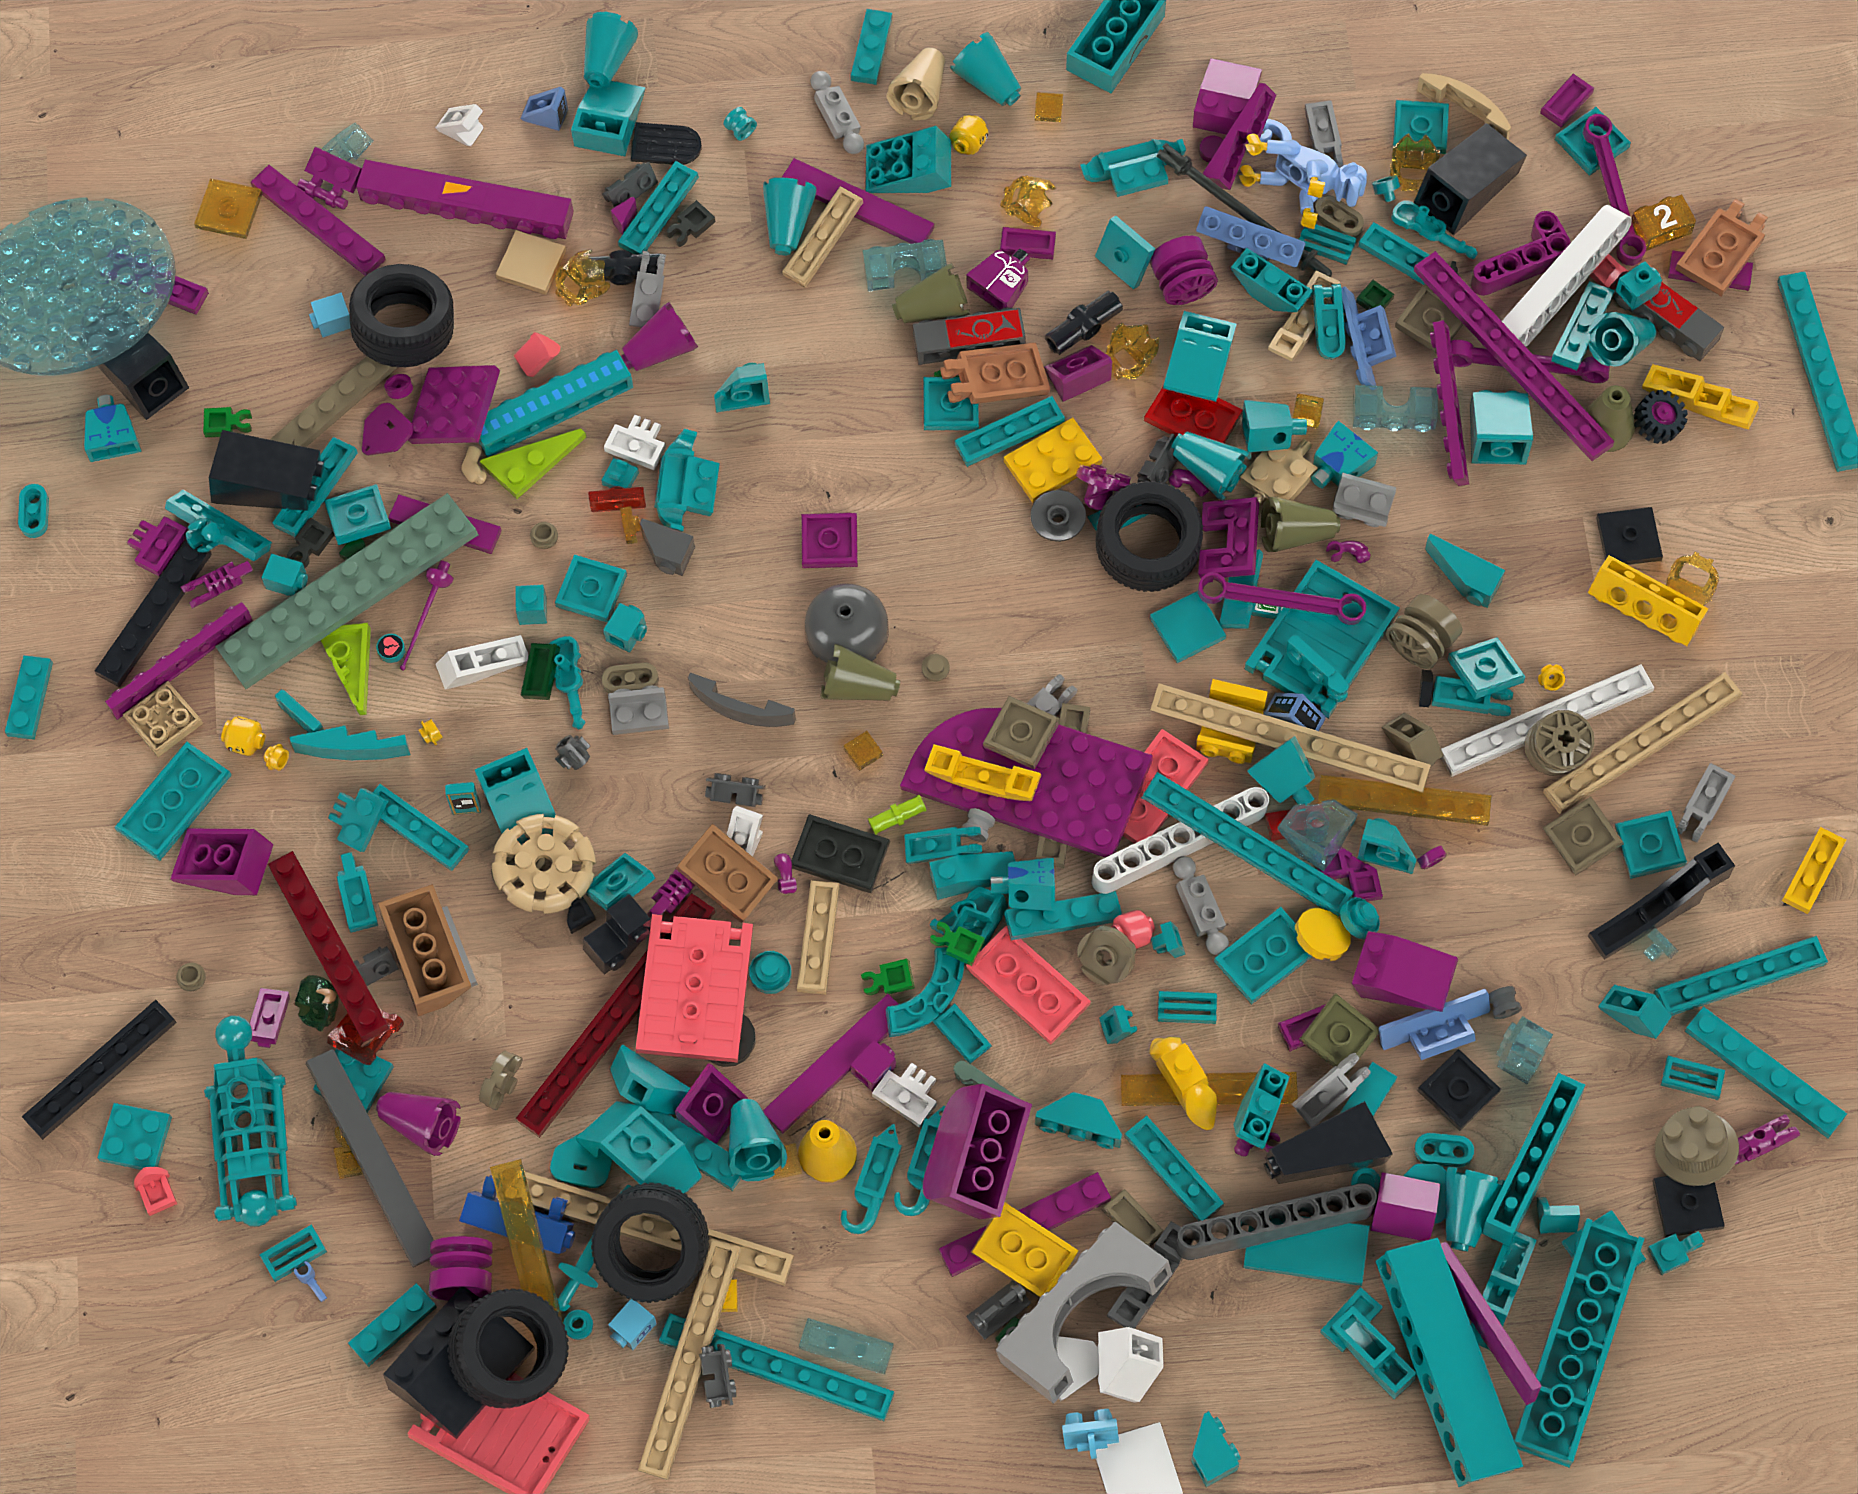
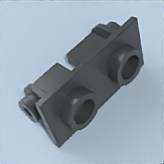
M649 162L641 165L637 164L635 168L624 175L623 181L619 179L611 186L606 187L605 192L602 193L604 199L607 202L611 201L613 207H616L631 197L638 198L658 183Z
M1171 434L1170 438L1163 436L1157 440L1149 455L1150 459L1156 461H1145L1140 472L1137 474V482L1155 481L1157 483L1162 482V484L1166 483L1172 468L1178 461L1173 456L1174 449L1171 448L1176 438L1174 434Z
M714 773V778H706V781L712 782V787L707 786L705 791V797L710 798V801L731 803L732 793H737L736 804L752 807L762 805L763 794H758L759 789H764L766 785H759V779L742 777V782L732 781L731 775Z
M387 946L384 948L378 947V949L363 956L365 962L362 964L358 960L353 961L367 986L399 969Z
M1012 1280L966 1317L983 1339L986 1340L1032 1303L1026 1297L1023 1287L1020 1284L1017 1285Z
M717 1344V1351H714L713 1346L701 1347L702 1353L699 1354L702 1374L714 1373V1379L704 1381L706 1402H709L710 1408L722 1406L721 1400H725L727 1405H733L732 1398L736 1397V1386L733 1379L729 1380L728 1368L732 1367L730 1350H725L724 1344Z

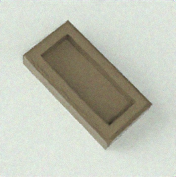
M1125 1189L1102 1209L1113 1222L1118 1223L1149 1247L1164 1232Z

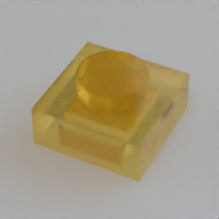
M631 506L620 508L626 543H638L636 533L641 532L639 516H633Z

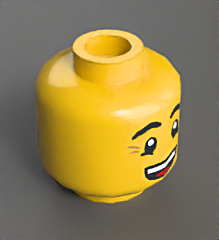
M965 115L951 129L949 138L957 152L974 155L981 149L989 134L986 123L982 118L975 115Z
M236 716L231 721L227 720L221 734V741L225 743L227 750L245 756L253 755L257 749L261 750L266 738V734L262 733V727L258 721L241 716Z

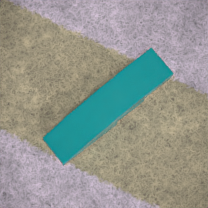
M340 726L290 737L295 753L319 758L354 761L382 760L411 755L405 734L379 740L375 730L349 735L346 726Z
M1520 1232L1516 1233L1510 1247L1505 1244L1502 1245L1482 1295L1502 1326L1507 1318L1537 1241ZM1471 1322L1478 1345L1490 1350Z

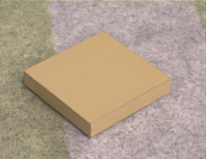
M516 230L495 274L496 279L546 295L566 253V246Z

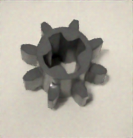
M568 735L556 745L555 749L559 755L555 760L563 768L570 769L572 767L574 770H577L589 760L590 755L586 750L590 745L582 736L579 738L576 735L573 738L572 735Z

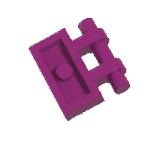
M314 147L304 170L312 174L313 177L309 182L300 179L297 187L305 191L311 198L317 197L324 200L325 204L332 208L338 207L344 210L348 205V200L341 197L343 191L346 190L354 194L362 168L318 147ZM324 180L333 184L330 192L321 188Z

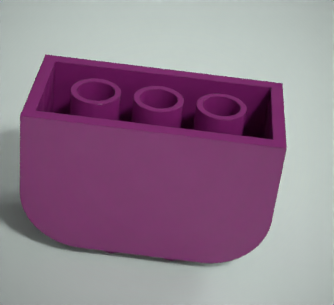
M985 1084L958 1089L946 1104L940 1120L923 1180V1194L925 1198L976 1219L1000 1217L1032 1104Z

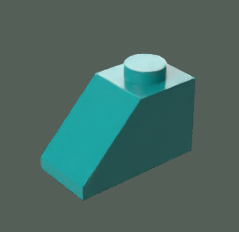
M1618 985L1612 986L1598 1006L1601 1011L1635 1034L1654 1039L1659 1036L1672 1017L1656 995Z

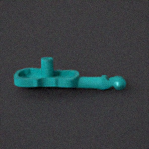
M1401 201L1394 207L1391 219L1395 224L1405 229L1415 230L1428 240L1438 241L1455 250L1456 253L1466 254L1470 259H1475L1478 255L1477 250L1472 246L1466 245L1465 241H1459L1446 234V224L1434 216H1428V207H1418L1411 201Z
M564 636L551 641L549 644H557L560 647V652L554 659V662L557 664L555 673L556 687L559 691L567 693L570 712L574 720L572 726L579 730L586 723L582 718L583 712L578 694V689L583 684L581 669L577 667V661L581 654L579 653V643L571 636Z

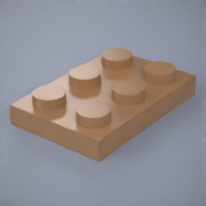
M714 824L710 825L675 868L740 923L744 922L778 880V877Z

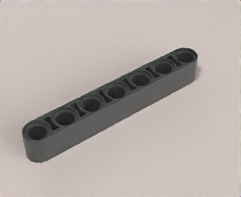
M1356 1184L1186 1224L1179 1230L1176 1250L1183 1259L1195 1260L1365 1220L1373 1213L1377 1199L1376 1191L1368 1184ZM1362 1198L1365 1199L1369 1204L1361 1205L1358 1204L1355 1200ZM1335 1205L1340 1211H1330L1327 1206ZM1307 1212L1312 1217L1305 1219L1299 1216L1298 1213ZM1277 1218L1280 1219L1283 1222V1224L1274 1225L1270 1222V1220ZM1249 1225L1254 1228V1231L1246 1232L1241 1227ZM1215 1232H1221L1225 1234L1226 1237L1223 1239L1215 1238L1212 1234ZM1194 1239L1197 1244L1190 1246L1184 1243V1240Z

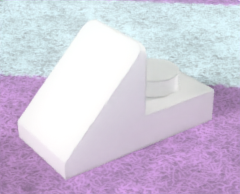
M476 104L449 108L435 128L460 143L471 146L483 130V125L478 120L483 110Z
M736 806L732 811L727 836L753 857L763 831L759 830L763 815Z

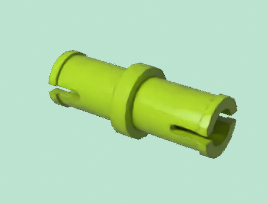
M916 795V797L897 806L896 804L890 805L891 809L868 818V822L874 834L877 835L879 832L896 824L899 826L905 824V820L925 812L927 809L920 795Z

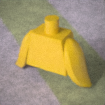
M1180 1037L1155 1038L1151 1043L1149 1054L1157 1061L1156 1065L1186 1111L1189 1119L1198 1127L1204 1130H1211L1216 1119L1217 1097L1215 1092L1208 1086L1206 1074L1188 1045L1182 1043Z

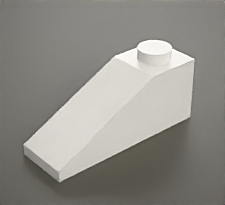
M519 635L448 651L436 663V667L444 688L450 689L471 684L526 664L529 655L522 636Z

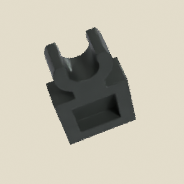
M696 200L677 216L680 224L671 225L667 230V236L671 238L675 234H680L681 236L676 242L677 246L681 247L686 244L690 234L697 238L716 222L715 216Z
M310 517L294 538L298 546L289 550L287 554L288 559L294 560L296 556H303L299 562H302L304 568H306L310 562L309 556L311 553L319 557L334 537L333 530Z

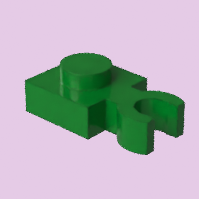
M231 407L204 408L203 433L205 438L220 437L222 430L233 432V429H238L243 433L251 432L252 427L250 423H241L244 419H252L251 411L243 409L233 414Z
M938 922L937 929L943 931L945 935L943 937L931 935L930 942L935 946H948L946 950L947 955L972 966L985 942V938L958 926L954 933L946 923Z
M907 958L879 965L881 971L879 974L870 971L861 974V978L864 981L874 980L872 987L864 989L866 995H875L881 988H884V992L889 995L915 988L910 961Z

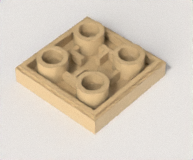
M169 681L123 714L126 721L157 757H160L203 724L199 716Z

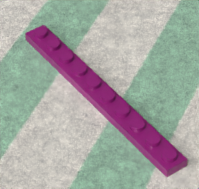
M1436 251L1414 266V272L1591 461H1594L1613 447L1615 441Z

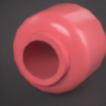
M1133 910L1114 918L1111 926L1121 931L1129 941L1133 942L1136 949L1148 945L1151 942L1152 933L1155 931L1154 922L1151 917L1146 916L1140 910Z

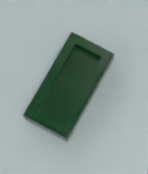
M531 643L521 690V696L524 699L550 700L557 667L554 659L560 652V647L557 644Z

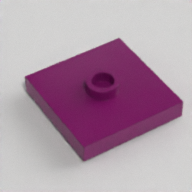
M857 513L801 514L802 568L858 567Z

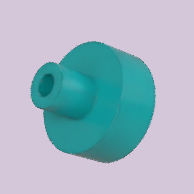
M1394 175L1374 181L1372 187L1375 195L1383 194L1385 202H1390L1396 199L1394 190L1400 187L1398 176Z

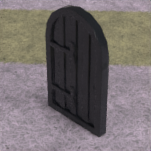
M636 122L634 139L632 141L631 162L673 165L675 161L683 165L691 163L700 155L702 150L701 138L695 130L686 126Z

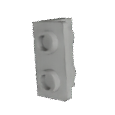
M1342 473L1333 502V512L1342 519L1351 520L1354 518L1363 521L1371 527H1379V525L1386 527L1396 487Z
M651 685L642 688V690L633 691L618 689L614 693L608 694L613 735L669 729L667 702L663 687L659 688L658 686Z

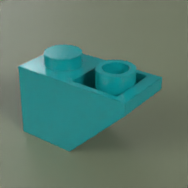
M1209 1411L1203 1415L1191 1459L1206 1488L1238 1471V1460L1241 1459L1233 1443L1228 1445L1223 1434L1226 1431L1218 1417L1213 1418Z

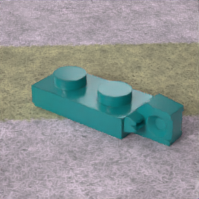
M352 852L342 854L341 859L344 870L338 872L337 880L350 932L379 926L367 874L363 865L356 867Z

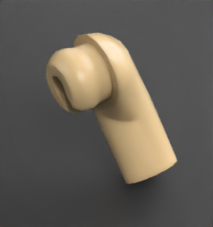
M469 446L461 470L469 482L481 485L487 477L485 471L480 470L477 464L481 450L477 447Z

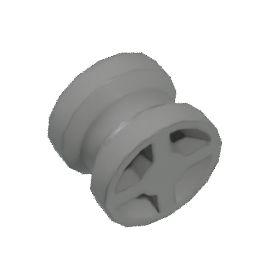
M971 808L967 814L968 821L961 828L980 827L981 835L968 838L978 842H986L989 837L988 830L994 826L995 819L985 811Z

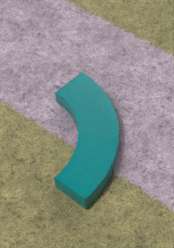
M939 947L934 950L933 973L928 985L920 994L905 1003L886 1008L889 1037L906 1035L925 1027L941 1015L954 998L963 977L965 963L947 955L946 950L948 947Z

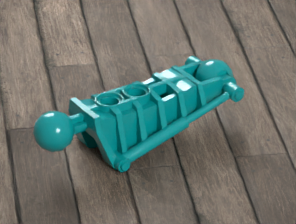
M231 1015L222 1019L215 1029L217 1044L227 1051L228 1062L214 1064V1085L207 1086L204 1089L205 1097L210 1100L214 1161L217 1162L220 1206L216 1207L214 1214L218 1222L231 1220L232 1217H235L236 1222L243 1221L244 1224L251 1227H259L266 1224L273 1216H278V1210H293L297 1206L296 1197L289 1193L286 1160L288 1147L282 1088L286 1085V1080L283 1075L275 1076L262 1059H246L244 1048L249 1045L252 1039L251 1025L245 1018ZM241 1084L247 1085L248 1092L246 1096L241 1099L235 1098L234 1091L236 1087ZM268 1092H271L272 1105L269 1104ZM245 1113L251 1114L252 1120L250 1125L240 1128L238 1126L239 1117ZM271 1114H273L274 1126H271ZM260 1133L262 1148L251 1149L249 1135ZM274 1135H275V1145H276V1148L273 1147V1138H272V1136H274ZM237 1136H242L243 1151H238ZM279 1155L280 1169H275L274 1157ZM224 1164H228L229 1175L226 1177ZM265 1175L267 1192L253 1189L241 1196L240 1179ZM281 1176L282 1196L277 1199L275 1178ZM226 1184H230L233 1206L228 1205Z

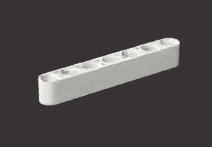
M1610 205L1602 207L1502 320L1525 347L1530 344L1625 236L1631 226L1632 219L1630 216Z
M1253 787L1214 805V807L1225 814L1231 813L1235 815V820L1245 826H1249L1260 821L1265 816L1269 804V796L1264 789ZM1256 801L1261 807H1252L1249 802ZM1179 822L1097 862L1092 875V886L1099 893H1111L1175 862L1179 857L1187 856L1214 842ZM1182 837L1187 842L1181 844L1176 842L1174 838ZM1158 849L1162 854L1156 856L1151 854L1149 850ZM1133 861L1137 866L1130 868L1124 862ZM1108 873L1112 878L1104 880L1099 874Z

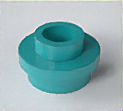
M584 1310L571 1311L563 1322L565 1330H567V1336L574 1340L587 1338L593 1330L592 1317ZM575 1320H582L584 1322L583 1326L579 1329L574 1328L573 1323Z

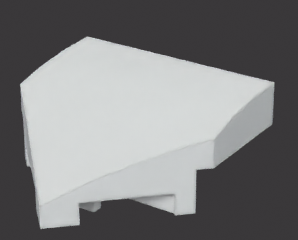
M1058 1337V1357L1069 1368L1073 1383L1059 1397L1060 1401L1099 1375V1355L1097 1346L1093 1341Z

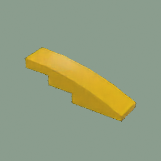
M1652 364L1642 385V388L1648 392L1654 391L1656 393L1658 390H1663V395L1667 391L1672 392L1670 397L1673 398L1677 395L1679 397L1677 400L1678 404L1683 402L1685 404L1684 408L1748 430L1759 409L1757 401L1733 396L1731 389L1705 383L1703 376Z

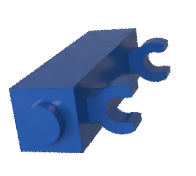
M490 1175V1177L486 1176L482 1193L472 1191L467 1194L460 1222L557 1254L566 1252V1249H570L573 1245L576 1234L572 1231L574 1223L562 1220L568 1203L566 1199L560 1197L553 1198L549 1215L495 1198L502 1178Z

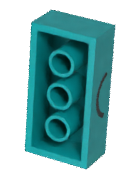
M1104 0L1067 52L1066 70L1112 94L1164 19L1166 0Z

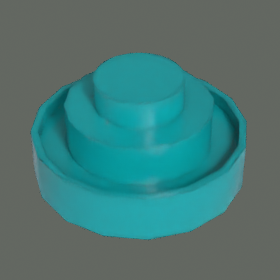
M1358 897L1351 898L1341 907V921L1348 932L1356 938L1364 940L1368 931L1377 932L1379 930L1380 920L1377 910L1366 900Z
M765 951L758 954L752 960L749 967V977L753 986L758 991L765 994H776L783 991L789 985L792 978V969L788 959L782 953Z

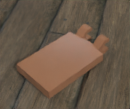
M1737 199L1732 202L1726 212L1718 208L1675 268L1678 272L1721 297L1763 242L1765 234L1762 233V230L1765 227L1764 223L1768 219L1767 216L1758 212L1750 225L1739 220L1738 218L1742 214L1741 210L1745 204Z
M1036 343L961 351L957 359L944 360V367L940 368L943 379H950L957 375L960 378L961 383L951 384L952 391L947 392L950 403H956L969 397L971 404L1048 395L1050 391Z

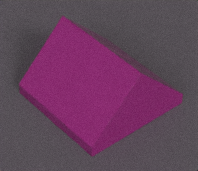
M1090 345L1044 366V369L1062 402L1110 381L1112 360L1111 357Z
M708 1063L675 1110L677 1120L717 1144L730 1125L732 1106L742 1099H748V1097L712 1064Z
M1381 1172L1371 1231L1420 1241L1430 1240L1437 1213L1440 1184Z

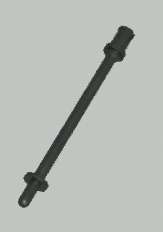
M1167 143L1162 146L1164 149H1160L1156 157L1175 170V174L1178 176L1187 175L1247 221L1281 233L1192 166L1191 158L1187 155L1185 157ZM1314 249L1308 253L1303 250L1300 259L1302 261L1301 270L1304 271L1309 266L1314 271L1317 270L1329 277L1332 276V271L1315 258L1318 251Z

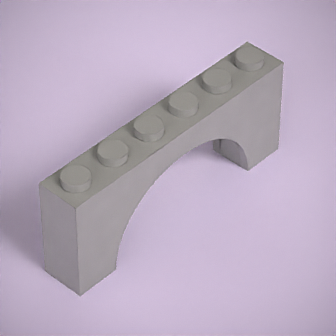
M1114 1222L1109 1228L1104 1229L1099 1234L1097 1241L1089 1250L1086 1249L1080 1254L1077 1263L1059 1277L1057 1284L1052 1290L1040 1297L1038 1305L1030 1313L1022 1316L1018 1326L1012 1333L1005 1335L1000 1340L996 1349L1000 1363L1054 1404L1073 1383L1069 1368L1063 1364L1057 1354L1059 1333L1070 1312L1090 1295L1112 1287H1134L1146 1291L1153 1296L1172 1275L1169 1261Z

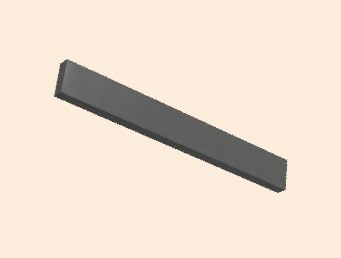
M331 1049L307 1060V1068L412 1267L414 1268L430 1260V1257L433 1256L430 1252V1243L434 1239L336 1053Z

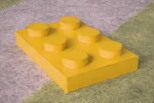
M1073 417L1004 456V463L1032 503L1044 493L1057 490L1078 478L1076 473L1080 465L1091 467V464L1101 465L1103 462L1102 457Z
M1004 1202L1001 1216L991 1219L971 1253L1038 1297H1041L1044 1293L1050 1292L1057 1284L1059 1277L1068 1269L1079 1250Z

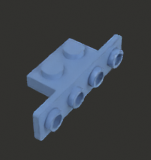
M1207 206L1203 209L1196 229L1199 233L1228 243L1226 248L1242 253L1243 249L1248 248L1265 260L1270 258L1292 267L1298 266L1306 245L1304 241Z
M1344 286L1342 287L1343 313L1347 317L1345 329L1349 337L1352 338L1353 345L1350 346L1353 358L1358 362L1359 369L1356 370L1357 378L1361 385H1365L1371 391L1377 389L1372 366L1397 357L1386 312L1380 305L1359 314L1354 294Z
M1486 989L1445 1002L1443 1012L1427 1009L1382 1025L1378 1028L1381 1047L1383 1050L1410 1041L1420 1059L1424 1060L1474 1042L1475 1033L1467 1020L1490 1012L1489 993Z

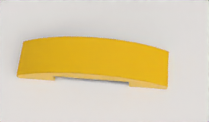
M935 744L924 769L925 772L970 790L1023 801L1033 800L1041 778V773L1016 766H1013V769L962 756L960 751Z

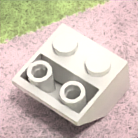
M1130 1327L1098 1332V1383L1100 1393L1134 1403L1140 1402L1163 1369V1339Z

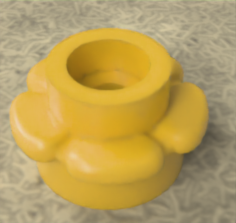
M1558 664L1544 666L1541 669V674L1538 675L1539 684L1550 691L1560 689L1565 683L1564 669Z
M432 719L425 723L421 721L423 727L419 729V732L427 744L433 742L434 745H437L436 742L442 739L443 736Z
M282 744L270 746L264 754V762H266V767L269 770H282L289 758V751L284 749Z

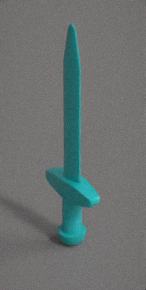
M628 1184L623 1190H627L631 1185ZM591 1239L575 1266L562 1262L558 1265L570 1277L559 1298L555 1297L554 1306L561 1311H567L571 1307L569 1303L580 1284L592 1288L598 1287V1283L588 1274L594 1264Z

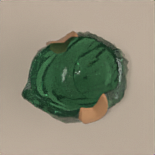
M308 975L301 980L299 991L293 1004L300 1008L298 1016L302 1022L321 1032L324 1027H328L335 1020L339 996L330 981L321 976Z

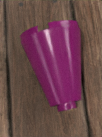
M668 302L622 348L624 354L621 355V358L628 369L634 367L636 371L694 351L698 348V345L681 318L674 311L671 303Z
M388 1092L379 1098L376 1105V1111L380 1120L433 1156L443 1154L439 1152L443 1146L450 1147L458 1132L461 1117L456 1115V1108L461 1109L460 1104L450 1098Z

